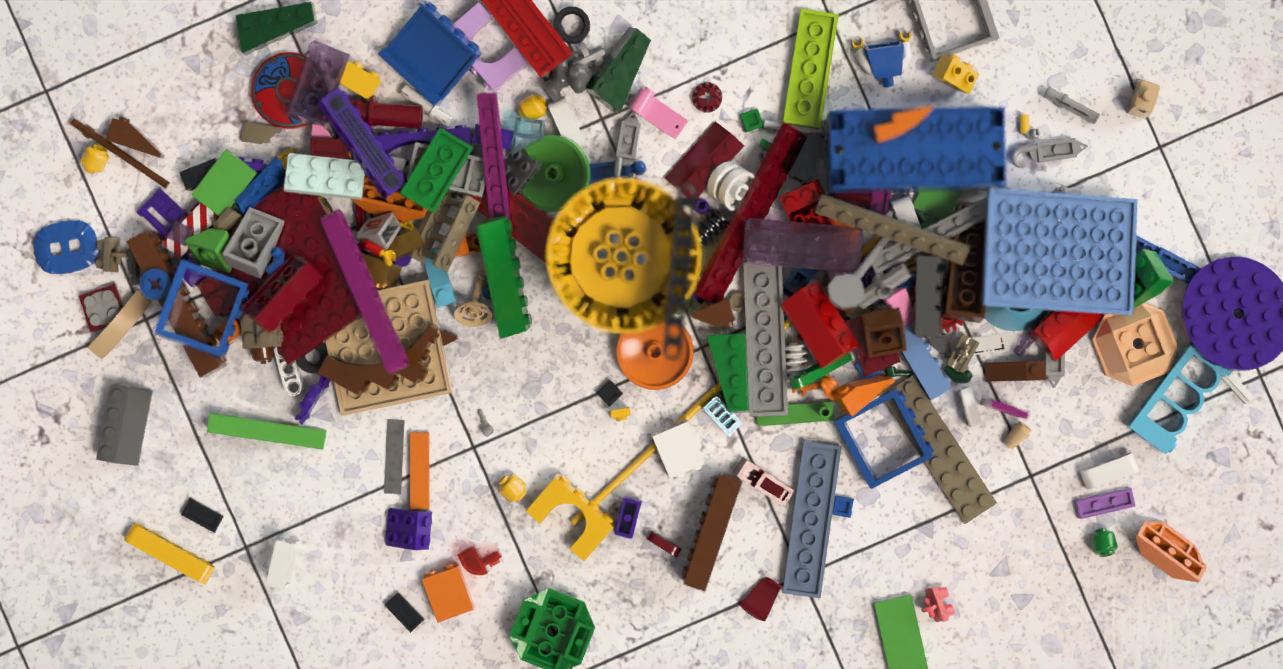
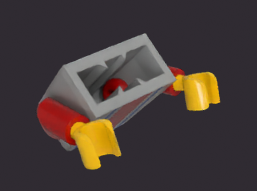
M393 212L368 219L360 231L355 232L353 236L356 243H360L365 251H370L379 257H384L385 265L391 266L392 260L395 261V253L392 250H384L388 249L401 228L404 234L414 229V225L410 221L402 223Z

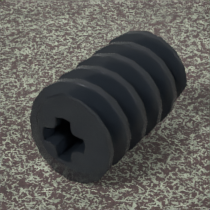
M711 209V216L704 215L706 222L699 220L700 227L695 225L700 244L707 246L706 239L713 241L712 233L717 236L719 235L717 228L724 230L723 223L730 224L718 210Z

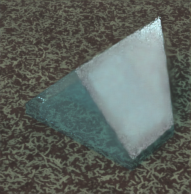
M515 118L512 155L539 140H544L545 120Z

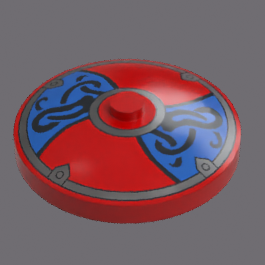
M294 52L279 53L265 60L255 72L251 84L252 101L257 112L268 123L283 129H298L312 123L313 118H317V103L319 99L328 95L327 79L319 65L309 57Z

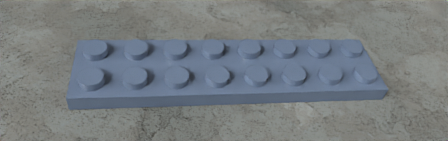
M803 441L782 590L784 594L821 599L842 446Z

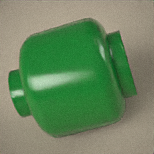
M1106 528L1097 529L1095 534L1090 537L1093 552L1096 555L1107 557L1115 554L1114 551L1117 550L1118 545L1113 531H1107Z

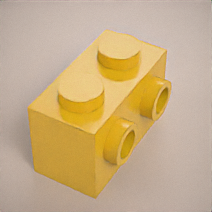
M941 55L932 76L959 92L970 94L979 76V73L973 70L974 66L966 62H960L961 58L956 55Z
M347 61L336 81L370 101L371 96L376 95L383 83L379 79L380 75L371 70L369 73L364 71V66L356 61H353V63Z

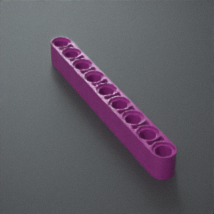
M337 209L321 217V223L386 370L392 374L408 366V358L343 212Z

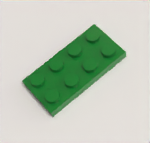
M440 128L400 195L434 214L474 147Z

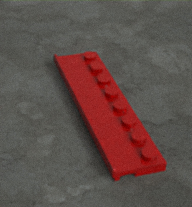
M481 0L540 78H543L571 55H574L532 0Z

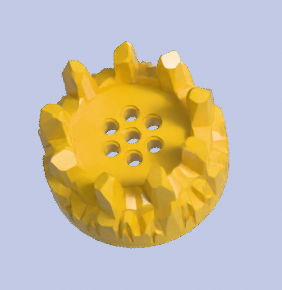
M613 179L586 188L566 204L558 215L549 236L547 265L549 277L558 297L575 316L591 326L616 333L639 332L665 322L676 199L662 188L645 181ZM682 207L680 215L684 218L689 217V213ZM695 225L693 226L687 300L696 285L701 266L700 240ZM682 226L678 229L680 237L685 238L688 235L686 227ZM615 233L619 236L617 244L610 243V234ZM630 236L637 237L638 245L636 247L629 245L628 239ZM679 246L676 249L677 256L684 257L686 249ZM599 249L606 250V259L601 260L597 257ZM622 251L626 254L625 262L617 260L616 255L618 252ZM638 254H643L646 258V262L643 265H639L636 262ZM677 266L674 270L677 277H682L685 273L681 266ZM607 267H612L615 271L612 278H608L604 274ZM627 269L632 270L634 273V278L630 281L624 278V272ZM675 286L672 293L675 297H680L683 290L680 286ZM676 305L673 306L670 310L671 315L673 316L680 308Z

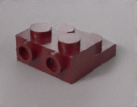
M220 270L216 271L219 274L236 279L232 271L230 273ZM209 277L196 284L215 316L219 317L221 315V317H225L231 313V308L234 306L240 290L239 288ZM242 300L240 306L246 303L248 300Z

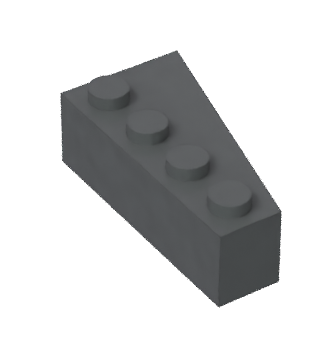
M917 256L916 302H914L916 320L913 321L912 331L918 338L941 339L946 262L941 257Z

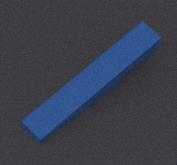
M1136 235V254L1142 249L1157 252L1172 277L1188 284L1190 279L1201 269L1170 251Z

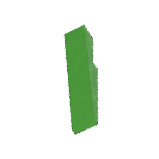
M210 413L207 427L208 433L324 450L327 430Z

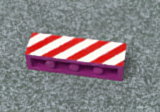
M196 203L191 208L190 215L187 218L183 217L178 222L176 230L174 232L171 230L164 237L165 241L162 244L179 260L184 259L191 252L184 241L191 236L213 228L211 219L215 218L217 220L220 217L202 203Z

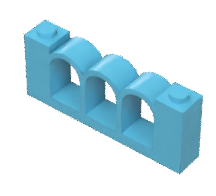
M1190 342L1173 362L1170 371L1164 374L1126 425L1163 454L1171 453L1177 446L1175 442L1178 439L1174 436L1181 434L1188 425L1186 414L1196 413L1202 408L1204 404L1203 393L1216 389L1220 383V377L1229 376L1233 372L1220 366H1214L1206 361L1197 349L1192 347ZM1192 356L1212 371L1213 379L1207 387L1200 388L1180 374ZM1176 377L1192 388L1196 394V402L1189 409H1182L1163 395ZM1159 399L1179 413L1180 423L1176 429L1167 431L1147 417Z

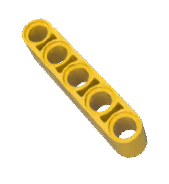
M133 522L124 538L130 545L202 584H207L215 569V566L138 523Z

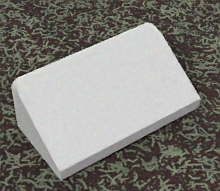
M967 387L958 390L967 426L974 427L981 424L973 388Z

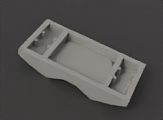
M415 142L407 180H409L429 145ZM469 155L449 191L482 198L486 183L483 158Z

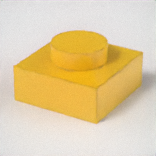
M630 407L611 410V418H616V421L627 420V416H631Z

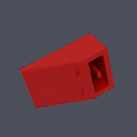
M818 178L779 197L803 249L838 234L834 219L815 213L821 195H826Z

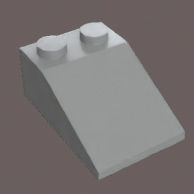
M249 207L222 254L226 265L261 278L271 260L272 255L270 252L277 244L284 221Z

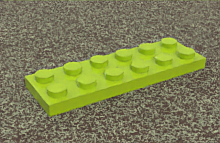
M800 9L783 122L787 124L821 129L839 14Z

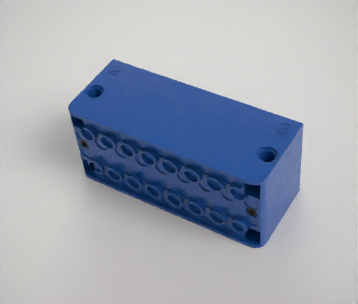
M1005 107L932 108L931 112L912 129L891 140L878 144L874 132L875 126L893 123L891 118L893 114L919 108L828 111L825 118L827 194L987 191V188H1004L1007 186Z

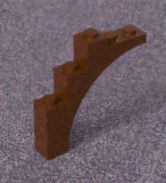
M433 324L428 325L421 338L410 349L405 351L409 365L392 374L386 370L383 363L356 364L343 361L334 356H326L318 374L356 395L367 392L371 384L369 380L385 389L395 387L399 380L398 374L415 384L420 383V381L423 382L428 374V365L422 361L428 358L430 354L429 347L437 341L439 327Z

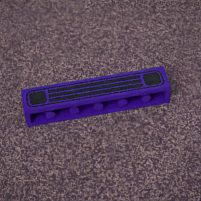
M337 88L317 103L319 109L383 199L407 183L404 174L395 167L393 158L385 153L380 140L375 139L371 133V127L361 119L359 110L351 105L345 91Z

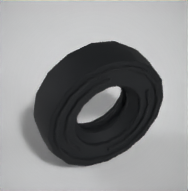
M324 343L315 348L320 354V359L317 363H308L305 358L306 355L296 361L301 370L307 373H318L326 356H328L327 347Z

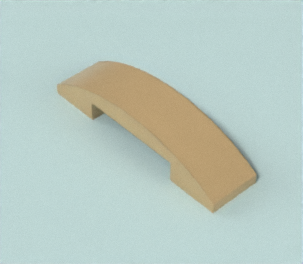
M136 290L126 301L122 309L87 348L100 359H103L133 327L152 301L139 290Z

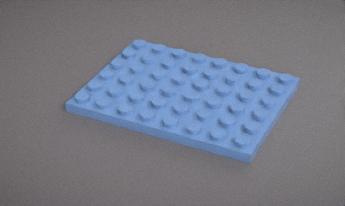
M987 188L982 306L1133 315L1138 199Z

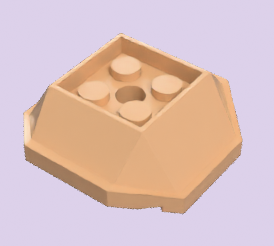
M1147 303L1134 308L1133 315L1104 314L1091 339L1105 375L1130 386H1136L1168 373L1178 349L1165 312ZM1136 338L1141 341V346L1138 349L1133 347V341Z

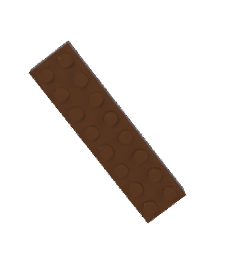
M146 230L126 241L143 274L151 269L162 270L170 277L172 286L177 267H173L170 262L172 257L168 250L164 251L161 245L163 240L158 233L155 234L153 231ZM150 280L153 284L152 290L155 288L162 290L159 280ZM181 282L168 317L175 333L180 336L217 348L218 342L213 334L210 335L207 330L209 327L204 317H200L198 313L200 309L197 303L189 297L191 292L188 286ZM166 295L163 299L158 300L162 309L164 307L168 295ZM182 345L200 378L208 377L227 366L225 363L227 358L224 354H222L221 358H217Z

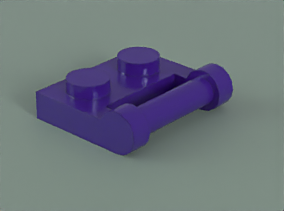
M161 188L137 211L140 217L143 216L161 233L160 236L163 239L171 230L174 231L178 227L177 224L183 217L189 215ZM151 207L170 224L167 228L148 211Z

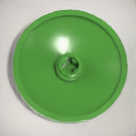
M545 135L534 139L525 147L532 160H537L541 163V169L533 175V179H529L530 183L521 192L524 198L536 208L547 212L562 211L572 198L588 188L590 183L589 162L584 151L573 140L561 135Z

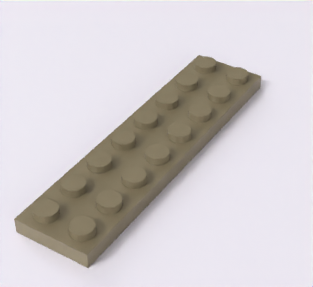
M913 375L884 393L886 394L898 388L906 396L907 401L905 403L907 407L913 409L916 418H914L916 424L922 426L925 432L923 437L926 442L931 443L934 450L932 453L933 458L924 463L964 524L997 504ZM894 398L885 401V404L920 456L924 455Z

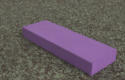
M1131 487L1074 500L1079 519L1136 507Z

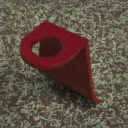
M765 576L739 605L752 617L766 621L782 586Z

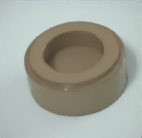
M740 292L733 293L728 300L731 309L734 311L744 310L745 295Z

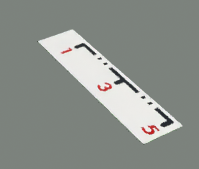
M1014 332L972 338L979 342L974 355L1016 349ZM958 340L949 341L951 353ZM941 353L942 360L949 359L951 353Z

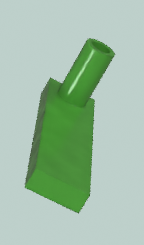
M833 401L789 404L788 415L757 417V426L834 421Z

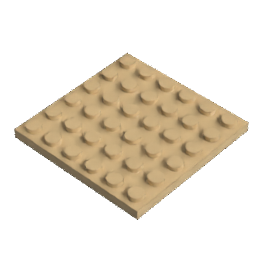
M429 280L378 290L404 351L410 349L421 338L428 325L433 324L439 327ZM363 316L325 341L328 356H334L343 361L356 364L383 363ZM440 328L437 332L439 333L437 341L434 344L432 343L428 349L430 350L428 358L422 361L428 365V374L423 382L420 381V383L415 384L398 374L399 380L396 386L385 389L369 380V383H371L369 389L361 395H356L334 383L341 416L453 393Z

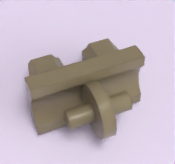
M104 237V239L98 240L97 248L98 250H104L103 258H97L96 267L103 269L105 272H118L121 258L127 257V253H122L120 238Z
M962 334L946 364L964 373L979 342Z

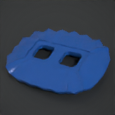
M80 220L60 221L42 227L36 233L33 242L36 263L43 271L50 274L72 273L88 268L95 262L98 255L95 231L88 223ZM79 239L81 250L71 252L69 241ZM59 242L62 254L53 256L50 245Z

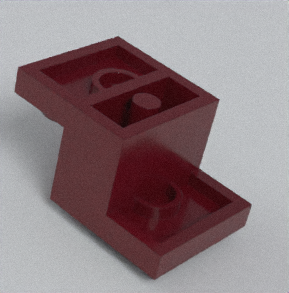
M880 307V308L875 309V310H873V311H870V312H868V313L876 312V311H881L882 308ZM861 315L845 321V324L859 344L854 351L865 376L901 362L898 353L868 358Z

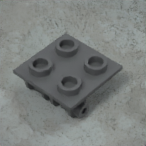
M518 143L504 161L507 187L513 195L523 192V189L530 183L529 179H533V175L541 169V163L537 160L533 161L521 143Z

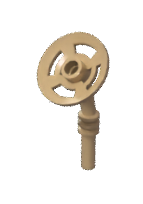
M484 262L481 270L478 271V278L475 279L476 285L471 302L457 306L454 311L455 319L465 326H483L488 324L493 317L492 310L488 306L478 303L483 285L486 284L485 280H487ZM466 315V316H468L469 318L474 319V320L466 319V318H464L463 316Z

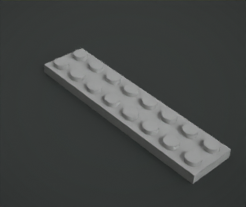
M782 261L743 263L749 417L788 415L785 327L784 310L780 305L783 303Z

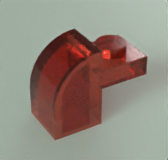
M476 545L457 554L464 569L473 575L488 574L489 569L487 565L489 564L492 567L500 563L499 559L503 556L500 549L482 558Z

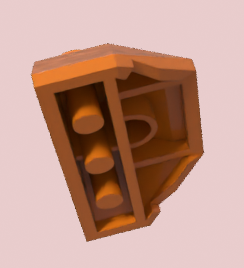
M368 177L364 178L362 200L350 199L370 214L380 216L393 212L396 218L403 222L425 218L427 212L426 209L400 195L404 186L383 199Z
M1143 522L1136 535L1141 555L1172 578L1198 583L1207 566L1203 563L1196 546L1165 522Z

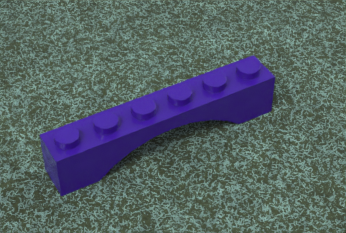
M457 125L455 129L437 127L433 131L417 129V132L412 133L402 130L398 131V134L391 135L389 132H381L378 134L379 136H374L375 139L380 140L386 154L400 147L415 144V142L430 145L440 128L472 146L471 130L466 125Z

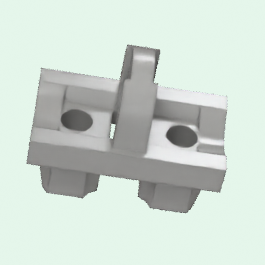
M579 42L578 45L583 54L578 58L570 60L572 66L581 63L588 68L587 63L594 61L596 67L599 68L605 60V52L600 45L588 51L585 43Z

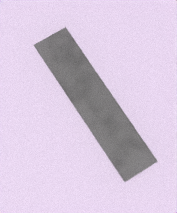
M387 419L384 494H401L405 420Z

